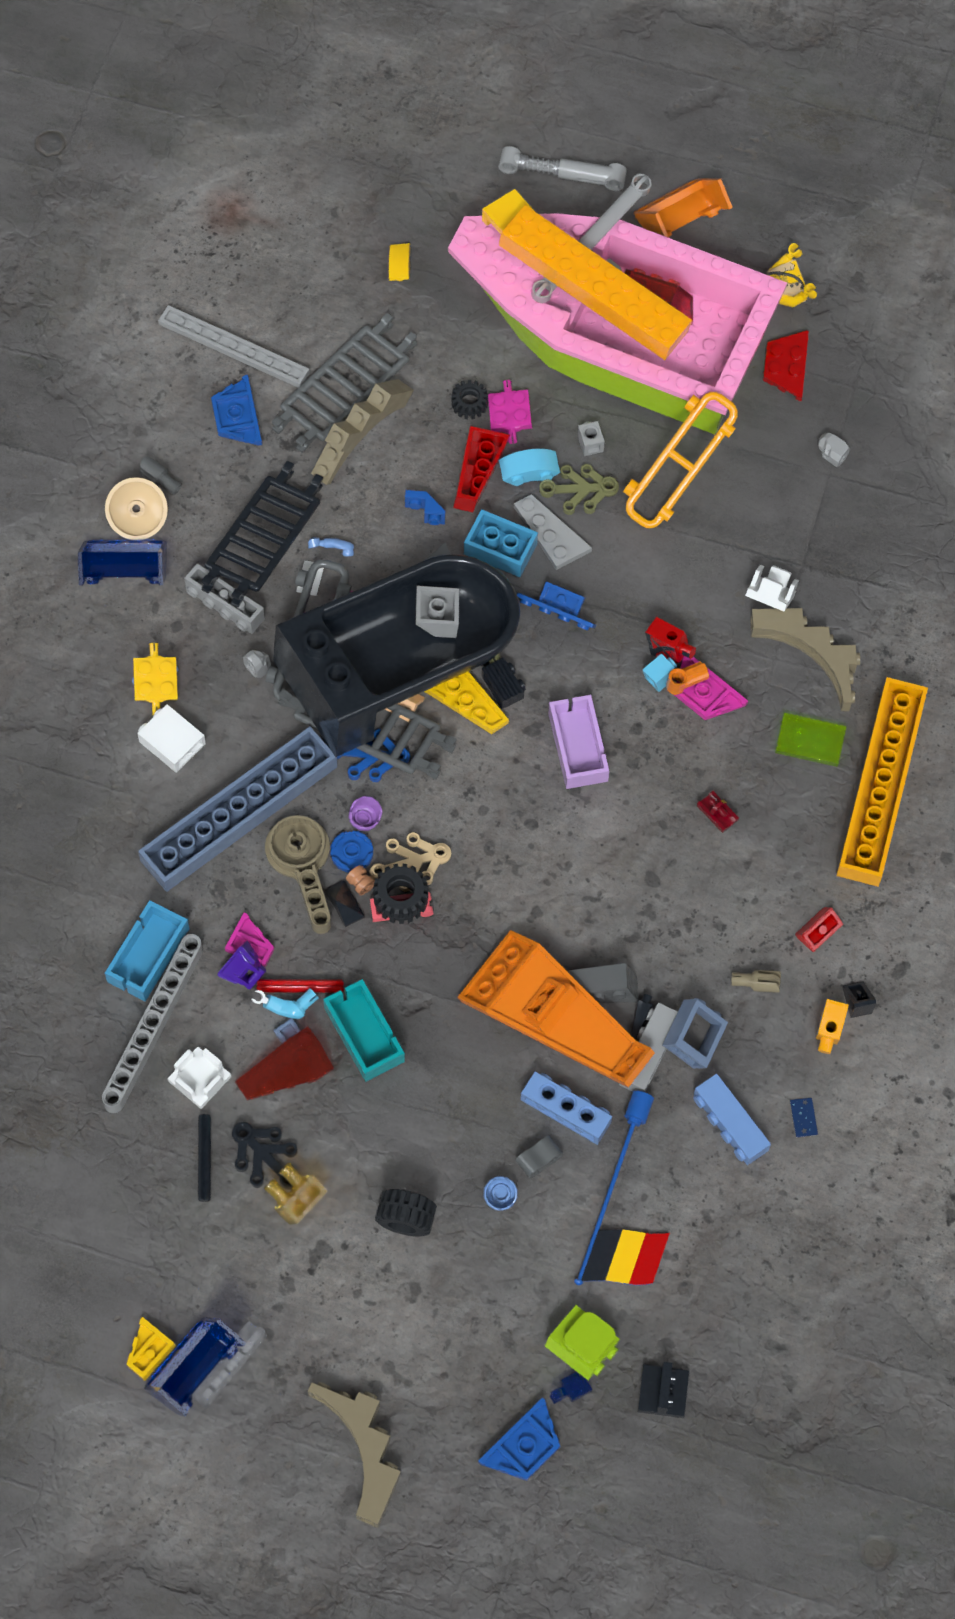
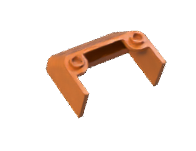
M699 178L641 207L634 214L644 229L669 238L673 231L700 216L711 218L718 215L719 210L731 209L733 207L721 178Z

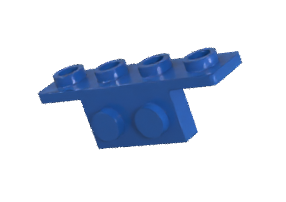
M549 582L545 583L539 600L517 593V597L521 598L520 603L530 607L532 603L540 606L539 611L549 615L551 611L559 614V619L568 623L571 619L577 621V626L585 630H589L590 627L595 629L596 624L578 617L585 597Z

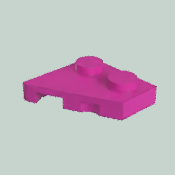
M243 913L225 947V951L234 954L245 941H248L258 955V961L265 968L274 952V946L263 936V933L253 924L249 916Z

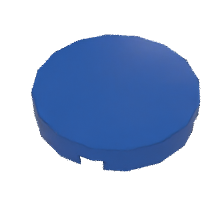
M346 831L335 837L331 844L330 855L338 869L349 873L359 865H363L364 868L369 866L373 859V846L371 840L365 834L359 831Z

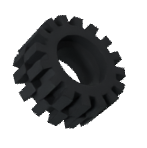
M468 380L467 384H465V381H461V386L457 384L456 389L453 388L452 408H454L455 414L458 413L459 417L465 415L464 419H468V416H471V419H475V415L479 418L481 417V412L483 414L486 412L488 394L487 389H484L482 383L478 386V381H475L474 384L471 383V380ZM472 395L477 398V402L466 404L462 401V398Z

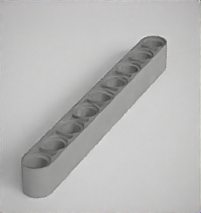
M188 934L182 939L102 1094L104 1107L109 1113H118L123 1109L202 955L201 940L195 934ZM190 944L197 945L194 950L187 949ZM180 963L188 964L184 969L177 968ZM170 982L178 983L174 988L167 986ZM160 1001L168 1002V1004L164 1007H159L157 1005ZM151 1020L158 1021L155 1026H149L148 1022ZM141 1039L149 1040L145 1045L138 1044ZM131 1058H137L139 1060L134 1065L128 1064V1061ZM126 1077L129 1079L125 1084L118 1083L120 1078ZM111 1097L119 1098L115 1104L108 1103Z

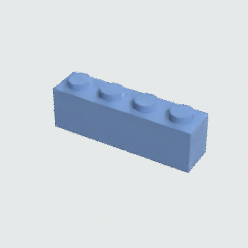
M715 1074L695 1088V1097H693L695 1103L699 1108H704L710 1123L713 1126L717 1125L721 1131V1137L727 1144L730 1143L735 1149L734 1153L741 1162L744 1161L746 1165H749L769 1151L771 1143L718 1074Z

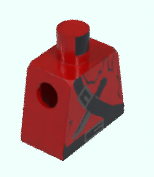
M658 617L654 619L645 632L650 653L653 656L658 657L662 654L666 659L670 657L677 664L680 663L684 656L692 659L696 653V647L688 644L686 633L683 630Z

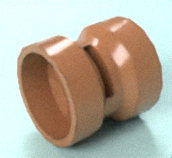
M363 865L355 867L346 876L348 883L355 886V891L360 896L369 892L374 887L375 881L372 876L366 874L367 870Z

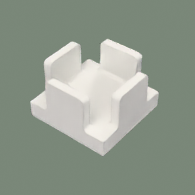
M760 565L745 596L785 611L794 598L799 580L795 579L790 588H787L791 572L777 566H772L768 577L762 578L761 574L764 566Z
M197 1047L193 1052L188 1049L174 1064L175 1071L168 1078V1082L202 1109L231 1078V1074L223 1068L222 1062L206 1048L202 1050Z

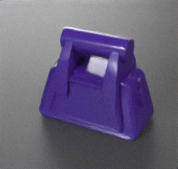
M245 941L217 975L234 984L244 985L247 989L251 990L264 975L266 969L258 961V955L250 943ZM249 970L254 972L250 977L247 974Z

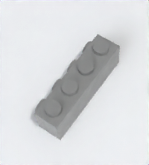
M196 564L184 578L186 592L191 597H197L202 600L203 604L209 609L214 608L224 619L233 621L240 630L253 634L265 620L264 608L247 596L244 597L239 607L231 605L233 600L231 594L235 588L220 578L214 583L209 594L202 591L201 588L204 585L202 579L205 575H208L209 571Z

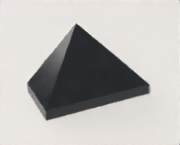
M345 881L325 890L345 927L365 918Z

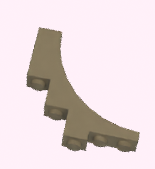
M399 379L376 383L367 401L355 403L346 421L333 424L325 439L327 444L311 474L313 476L316 474L323 477L322 482L324 484H331L338 470L356 445L386 416L398 409L404 408L414 390Z
M786 608L785 611L779 609H752L750 617L751 637L768 638L784 642L810 656L832 681L838 695L841 711H850L851 704L855 703V692L851 691L853 673H855L857 665H860V653H856V645H833V634L829 633V626L807 627V617L803 616L802 608Z
M311 1383L308 1395L326 1405L339 1416L350 1430L359 1448L363 1463L364 1482L356 1519L379 1528L401 1477V1471L397 1470L398 1467L390 1462L381 1463L390 1443V1436L387 1435L388 1432L376 1426L374 1429L371 1428L379 1410L380 1401L377 1400L378 1397L369 1392H364V1394L358 1392L355 1400H352L350 1394L340 1391L339 1394L330 1390L331 1387L324 1383Z

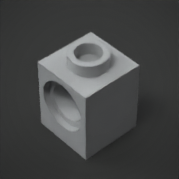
M598 421L585 422L582 425H578L577 436L583 455L588 456L604 452L605 441Z

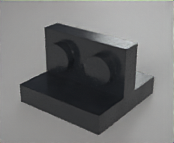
M663 1362L662 1367L643 1364L638 1412L684 1418L689 1371L672 1368L673 1363Z

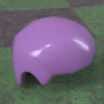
M362 796L352 803L348 813L349 822L360 831H369L380 822L382 808L379 801L373 797Z

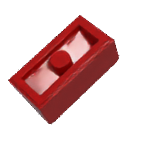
M824 907L796 932L795 936L809 950L814 952L843 925V922L832 907Z

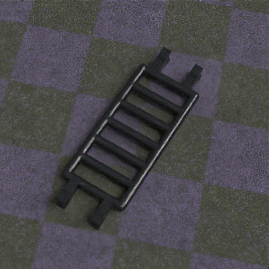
M286 461L277 478L267 476L205 562L204 566L210 572L202 579L204 585L201 590L209 594L220 575L240 585L231 594V597H233L231 605L236 607L241 605L249 589L255 592L260 591L320 505L321 501L315 495L322 489L323 485L320 483L323 477L316 474L305 492L291 486L286 482L294 474V471H291L294 463ZM272 485L310 504L306 510H303L266 493V491ZM262 499L299 516L300 519L296 524H293L256 507V505ZM252 513L290 531V533L284 539L246 521V519ZM240 528H243L280 545L276 553H273L237 536L236 533ZM230 542H233L269 559L270 562L264 568L226 550V547ZM221 556L260 574L256 582H253L215 563Z

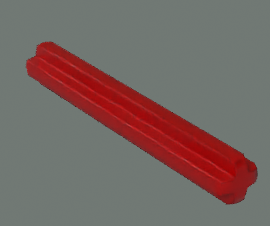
M259 979L257 981V990L262 992H306L309 988L314 993L344 991L343 980Z

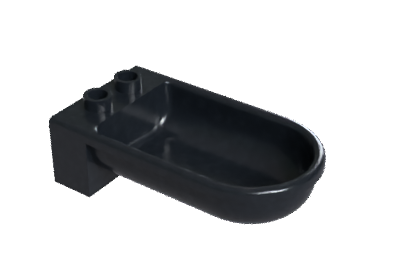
M465 555L436 556L276 625L273 661L332 753L337 757L373 741L376 713L489 662L502 652L512 641L518 628L520 619L519 600L509 580L492 565ZM417 586L459 589V625L456 638L435 637L416 625Z

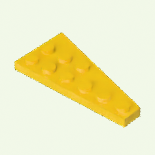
M469 672L424 691L490 734L495 733L509 723L506 715Z

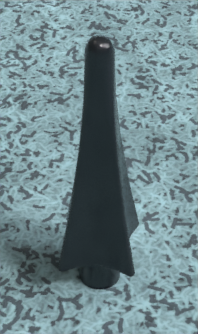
M644 994L642 1001L638 1000L631 1034L635 1040L653 1004H650L652 996Z

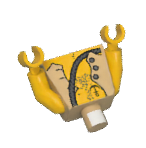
M792 243L788 248L789 254H784L766 273L768 276L787 282L779 304L788 307H795L805 302L807 297L814 299L817 296L816 287L812 283L805 285L796 260L792 259L793 257L799 258L802 255L800 249L794 252L798 248L796 243Z

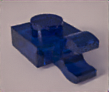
M575 1372L560 1381L562 1387L552 1391L550 1398L556 1404L569 1397L572 1403L592 1392V1388L586 1378Z

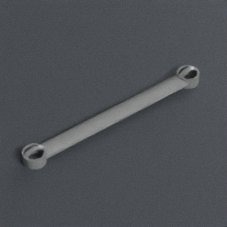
M645 174L635 175L631 185L581 237L579 242L592 250L636 201L649 193L651 179ZM643 182H645L648 188L639 189ZM544 277L542 280L534 283L531 292L532 298L538 303H545L550 300L552 292L558 286ZM545 288L549 291L547 296H540Z

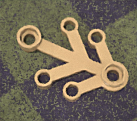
M414 832L408 834L407 844L410 847H418L428 853L417 854L399 845L396 839H389L386 842L387 851L407 859L388 865L374 864L370 868V876L378 879V874L374 872L376 869H381L385 873L386 867L389 866L391 869L393 864L397 863L398 867H402L403 863L407 864L408 868L414 866L416 867V872H418L423 863L431 861L427 871L422 872L423 877L426 875L430 877V880L427 881V885H430L433 882V876L438 866L450 860L451 849L444 843L432 845L421 840L419 835ZM414 837L417 839V841L410 842L409 839ZM395 844L396 847L392 849L389 845ZM442 850L444 854L438 855L437 851ZM399 886L404 892L410 891L407 887Z

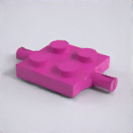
M505 380L503 381L504 392L488 394L491 431L508 433L510 435L508 442L512 444L513 437L515 444L517 443L516 432L532 429L528 390L512 391V382L508 380L507 387Z

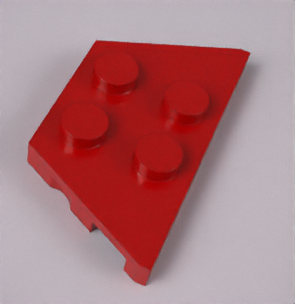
M809 331L769 341L766 348L763 381L776 386L784 393L786 391L796 396L795 399L798 401H802Z

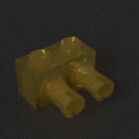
M289 1162L279 1173L292 1185L290 1192L287 1193L275 1179H272L268 1183L269 1185L264 1187V1190L277 1201V1206L274 1208L276 1212L291 1225L298 1224L328 1190L313 1175L302 1176Z

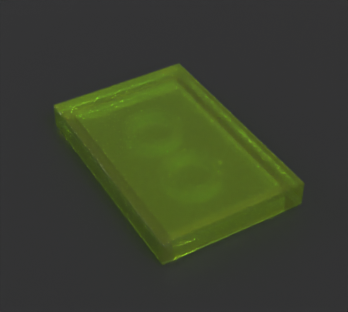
M784 713L775 753L838 767L847 726Z

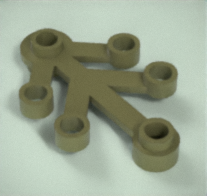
M584 464L581 467V476L575 473L571 466L564 465L560 469V476L563 479L572 480L575 484L555 485L552 480L546 479L540 483L539 492L545 498H550L554 494L577 493L570 501H566L563 504V512L567 515H572L575 512V507L590 492H597L591 500L584 502L583 507L585 513L593 514L596 510V505L605 496L612 497L618 493L619 484L613 477L603 478L589 464ZM588 469L590 472L585 473L583 470ZM568 470L570 473L565 474L563 471ZM582 477H584V478H591V479L594 480L596 483H591V484H590V483H588L586 480H584ZM591 505L593 508L588 509L586 506ZM571 506L573 509L568 510L566 507Z

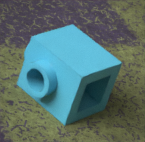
M660 654L642 670L645 679L660 692L666 687L669 673L676 669L677 665L670 657L666 659Z

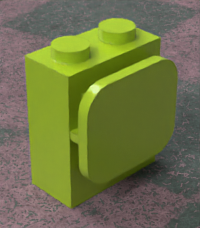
M575 1305L550 1334L545 1347L589 1381L594 1374L598 1376L605 1367L603 1363L607 1358L612 1360L619 1350L616 1346L620 1339L616 1336L614 1329L596 1314L585 1312Z

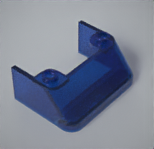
M84 541L78 551L79 585H84L85 581H87V584H98L99 580H102L104 577H145V580H148L150 584L164 585L166 580L167 541Z
M204 1317L192 1328L149 1379L144 1389L177 1415L186 1416L188 1414L187 1411L193 1405L191 1401L195 1390L220 1360L231 1359L238 1351L237 1346L244 1347L246 1342L220 1318Z

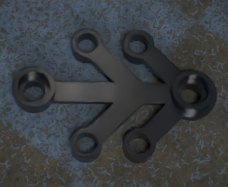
M247 1122L237 1123L233 1127L232 1137L238 1143V1154L235 1161L237 1171L245 1172L249 1167L248 1160L246 1159L247 1145L254 1151L253 1174L250 1177V1183L254 1188H260L264 1184L262 1160L279 1176L280 1184L283 1188L290 1190L297 1186L298 1176L296 1172L285 1170L270 1155L285 1154L286 1157L292 1158L297 1154L296 1145L294 1143H287L285 1145L260 1144L255 1139L269 1138L272 1142L280 1141L282 1132L278 1127L253 1129L252 1125ZM241 1131H246L247 1135L245 1137H241L239 1133ZM272 1132H278L279 1136L276 1138L272 1137ZM293 1147L295 1150L293 1153H288L286 1149ZM241 1161L246 1163L243 1168L238 1167V1163ZM259 1177L261 1181L256 1184L253 1182V1179ZM287 1178H292L293 1182L291 1184H286L285 1180Z

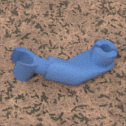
M313 537L308 541V548L318 546L343 549V556L354 555V545L338 538H323V540H320L319 537Z

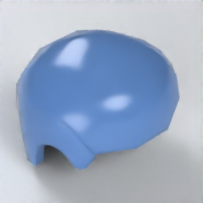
M497 1176L487 1182L483 1190V1197L490 1208L502 1211L514 1205L517 1200L518 1189L509 1178Z

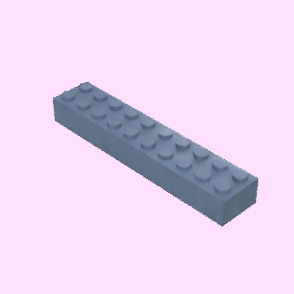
M308 727L138 851L140 861L163 889L168 892L336 769L337 757L334 756L330 748L311 727Z

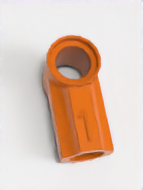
M700 661L683 669H673L669 673L666 683L668 692L678 695L684 689L709 679L705 663ZM673 680H678L681 683H675Z

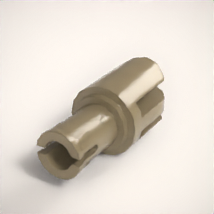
M754 970L752 973L732 972L731 985L751 987L753 991L779 993L781 971Z

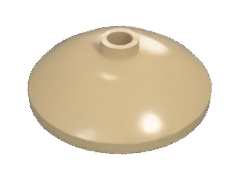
M129 478L119 482L112 488L105 503L106 518L112 529L122 537L131 540H142L156 534L165 523L168 512L167 501L161 489L153 482L144 478ZM134 505L140 506L138 513L133 512L132 507Z

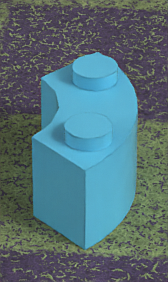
M523 450L507 455L499 460L503 481L514 486L530 481L551 480L560 473L556 451Z

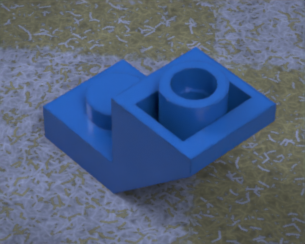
M405 491V507L414 510L425 509L424 523H429L430 525L445 524V510L426 491Z

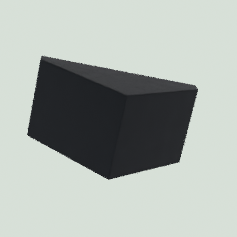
M864 981L842 986L846 1003L849 1005L848 1010L851 1018L873 1013L876 999Z

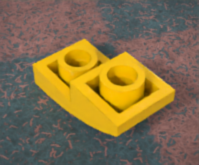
M410 243L390 245L389 281L409 279Z

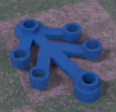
M378 729L374 732V740L377 738L376 736L380 733L381 729ZM386 737L383 745L388 751L382 752L390 755L395 745ZM370 741L366 744L372 746L373 742ZM356 748L337 756V759L342 756L365 758L356 766H351L348 769V777L351 780H358L361 772L379 760ZM404 748L400 754L403 757L401 761L408 763L410 754ZM384 762L378 768H372L369 771L370 780L372 782H379L382 779V775L394 766ZM352 771H357L358 774H357V775H352L351 772H352ZM373 773H378L379 776H378V777H373L372 774H373Z

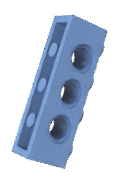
M534 1072L521 1093V1101L596 1145L599 1144L612 1121V1116L608 1110L603 1107H595L590 1104L589 1099L582 1095L578 1097L571 1093L570 1088L563 1084L558 1085L552 1082V1078L544 1073ZM544 1092H551L554 1097L546 1099L542 1094ZM564 1103H570L572 1104L573 1108L571 1110H565L562 1108L561 1105ZM589 1114L593 1119L591 1121H584L581 1116Z

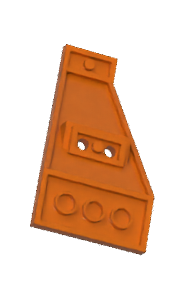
M512 930L508 932L457 997L462 1003L628 1088L655 1054L652 1048L636 1041L538 942Z

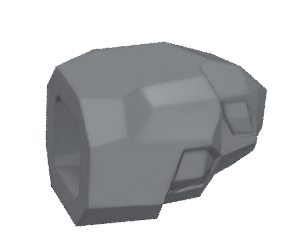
M824 433L820 436L818 446L822 451V457L832 465L839 467L849 454V446L834 434Z
M251 650L243 656L244 665L254 677L262 678L267 674L271 666L269 655L257 650Z

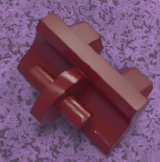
M714 791L697 803V807L722 833L739 820V817L727 806V802L722 800Z

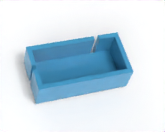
M150 900L140 915L141 922L136 921L105 972L108 983L123 991L127 988L129 994L145 1002L174 956L182 939L190 929L188 919Z

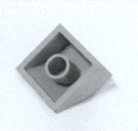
M417 586L416 625L435 637L456 638L459 625V589Z

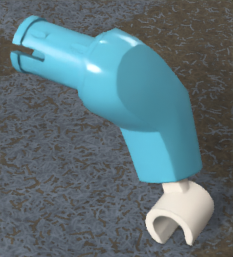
M310 988L296 1001L284 1000L270 994L265 997L262 991L256 990L254 992L260 993L261 999L259 1001L251 1000L257 1004L263 1003L264 1008L278 1015L300 1019L305 1016V1010L318 1000L319 997Z

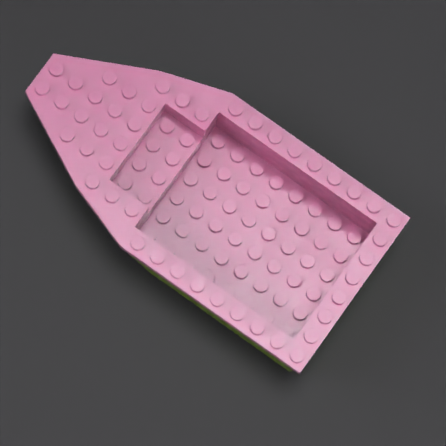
M555 213L539 214L577 241L600 218ZM465 216L448 247V252L480 284L518 338L548 367L580 383L684 422L690 414L684 407L693 394L701 399L706 393L718 392L730 401H733L787 286V282L619 220L593 248V252L605 260L611 259L621 267L623 273L692 319L688 333L668 358L664 360L560 287H557L552 292L549 301L545 303L536 302L531 295L532 287L535 282L542 280L544 276L500 247L501 234L492 224L486 226L482 221V216ZM545 288L540 296H547L549 291ZM711 400L692 426L715 435L728 409L718 401Z

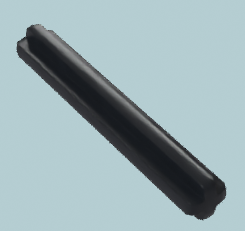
M200 1114L198 1116V1200L200 1202L211 1200V1117L209 1114Z

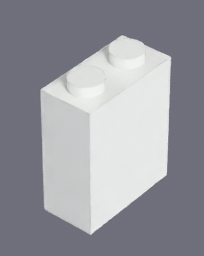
M166 705L163 709H158L154 713L153 718L148 723H144L137 733L139 742L176 773L206 744L204 734L169 705Z

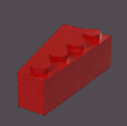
M470 426L453 508L474 512L507 447L509 434Z

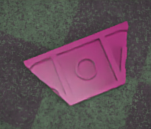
M684 656L680 669L700 661L695 657L690 659ZM708 669L709 679L684 689L681 694L674 695L704 720L745 707L748 704L747 699L710 669Z

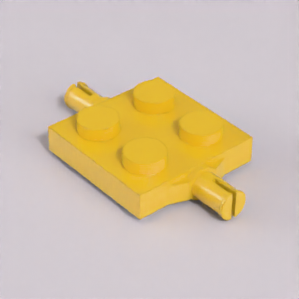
M149 643L150 656L133 658L134 701L152 703V716L156 712V708L157 710L161 708L160 703L166 700L178 699L176 657L158 656V643H154V646L153 643Z

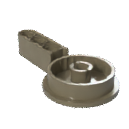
M300 815L289 816L280 820L268 833L265 841L266 857L269 864L278 873L297 880L313 931L318 934H325L331 928V918L317 873L328 859L330 852L329 838L324 828L311 818ZM299 841L302 843L299 850L297 846L292 845L293 842ZM306 880L314 881L311 885L304 884ZM313 899L320 900L318 904L310 903V901ZM319 918L327 920L323 924L316 923V920Z

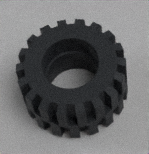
M398 863L393 864L391 869L389 866L386 867L385 873L381 871L378 874V879H375L373 887L374 905L377 912H382V917L385 920L389 917L392 923L398 920L399 924H404V920H408V923L413 922V917L418 919L421 916V912L424 913L426 905H428V886L426 878H423V873L421 871L416 872V867L414 866L408 868L407 864L404 863L402 867H398ZM399 886L407 887L414 893L405 901H396L388 895L393 888Z
M401 1189L384 1190L381 1193L375 1221L385 1229L398 1234L415 1237L426 1236L431 1232L437 1206L429 1198L415 1192Z

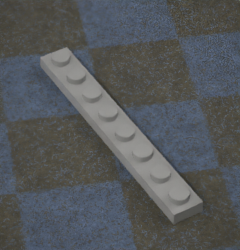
M169 305L158 320L159 325L295 387H300L310 373L309 368Z

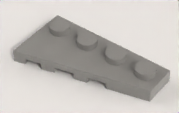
M532 494L514 503V509L527 528L538 532L537 543L556 570L592 552V547Z

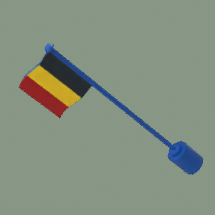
M635 1090L631 1095L624 1115L628 1120L627 1123L631 1126L578 1278L574 1280L576 1285H582L583 1282L608 1281L627 1285H649L654 1282L670 1232L649 1234L623 1229L599 1230L635 1126L639 1127L640 1124H646L654 1101V1097L645 1092Z

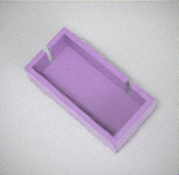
M591 695L572 698L571 711L569 712L568 699L549 702L548 714L566 789L608 782L609 767L606 755L604 754V747Z

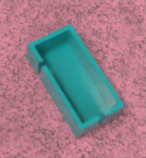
M363 979L345 988L347 1000H343L341 990L323 999L325 1011L365 1082L405 1062L404 1051L396 1037H393L391 1028Z

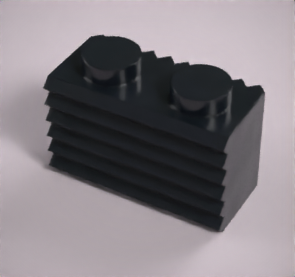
M504 658L483 667L481 673L482 679H484L501 709L524 699V691L526 690L521 679L517 680L514 674L516 672L510 662L507 663Z

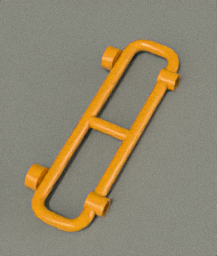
M709 392L699 399L693 394L684 407L690 412L689 416L641 482L638 483L632 479L623 492L629 496L626 502V512L639 525L652 529L659 526L663 520L668 522L674 513L671 509L722 439L725 436L729 438L736 429L733 424L738 417L737 408L724 395L718 392ZM716 400L729 410V417L695 464H693L674 449L708 402ZM670 457L689 472L653 520H647L634 510V504L667 458Z

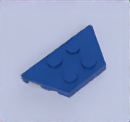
M244 375L241 381L235 385L227 386L224 391L218 392L211 397L218 436L260 446L262 445L249 378L248 375Z
M541 1398L478 1460V1463L527 1481L560 1448L545 1400Z

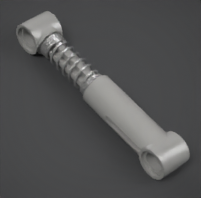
M512 146L502 149L498 166L499 170L506 174H514L518 169H527V171L531 169L533 172L537 170L538 173L542 171L543 174L545 172H548V174L553 173V175H558V178L605 185L606 188L612 191L623 189L627 173L626 167L618 163L605 166L567 159L555 162V160L549 161V159L544 160V158L541 160L539 157L535 159L533 156L529 158L528 155H522L519 149Z

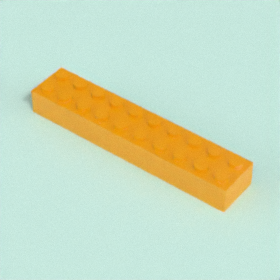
M524 205L501 232L500 247L662 359L666 360L688 333L692 319L528 206Z
M886 678L836 876L879 887L928 687Z

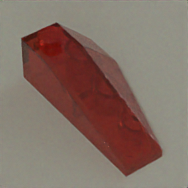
M307 1026L286 1040L236 1080L235 1084L248 1101L273 1094L275 1091L285 1088L291 1089L296 1085L315 1082L334 1070V1067L321 1043Z

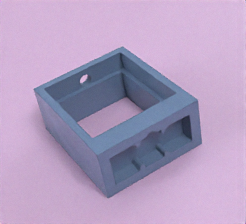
M699 998L683 1000L662 1046L693 1069L707 1068L728 1022L721 1017L722 1015L719 1012L708 1008L706 1003ZM695 1013L711 1024L699 1051L683 1040Z

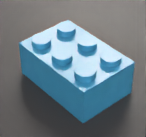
M481 509L464 541V555L480 559L493 567L521 577L537 546L538 532Z

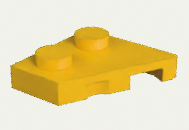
M142 1317L139 1322L140 1328L137 1337L134 1338L132 1344L133 1350L129 1354L126 1365L145 1381L176 1345Z

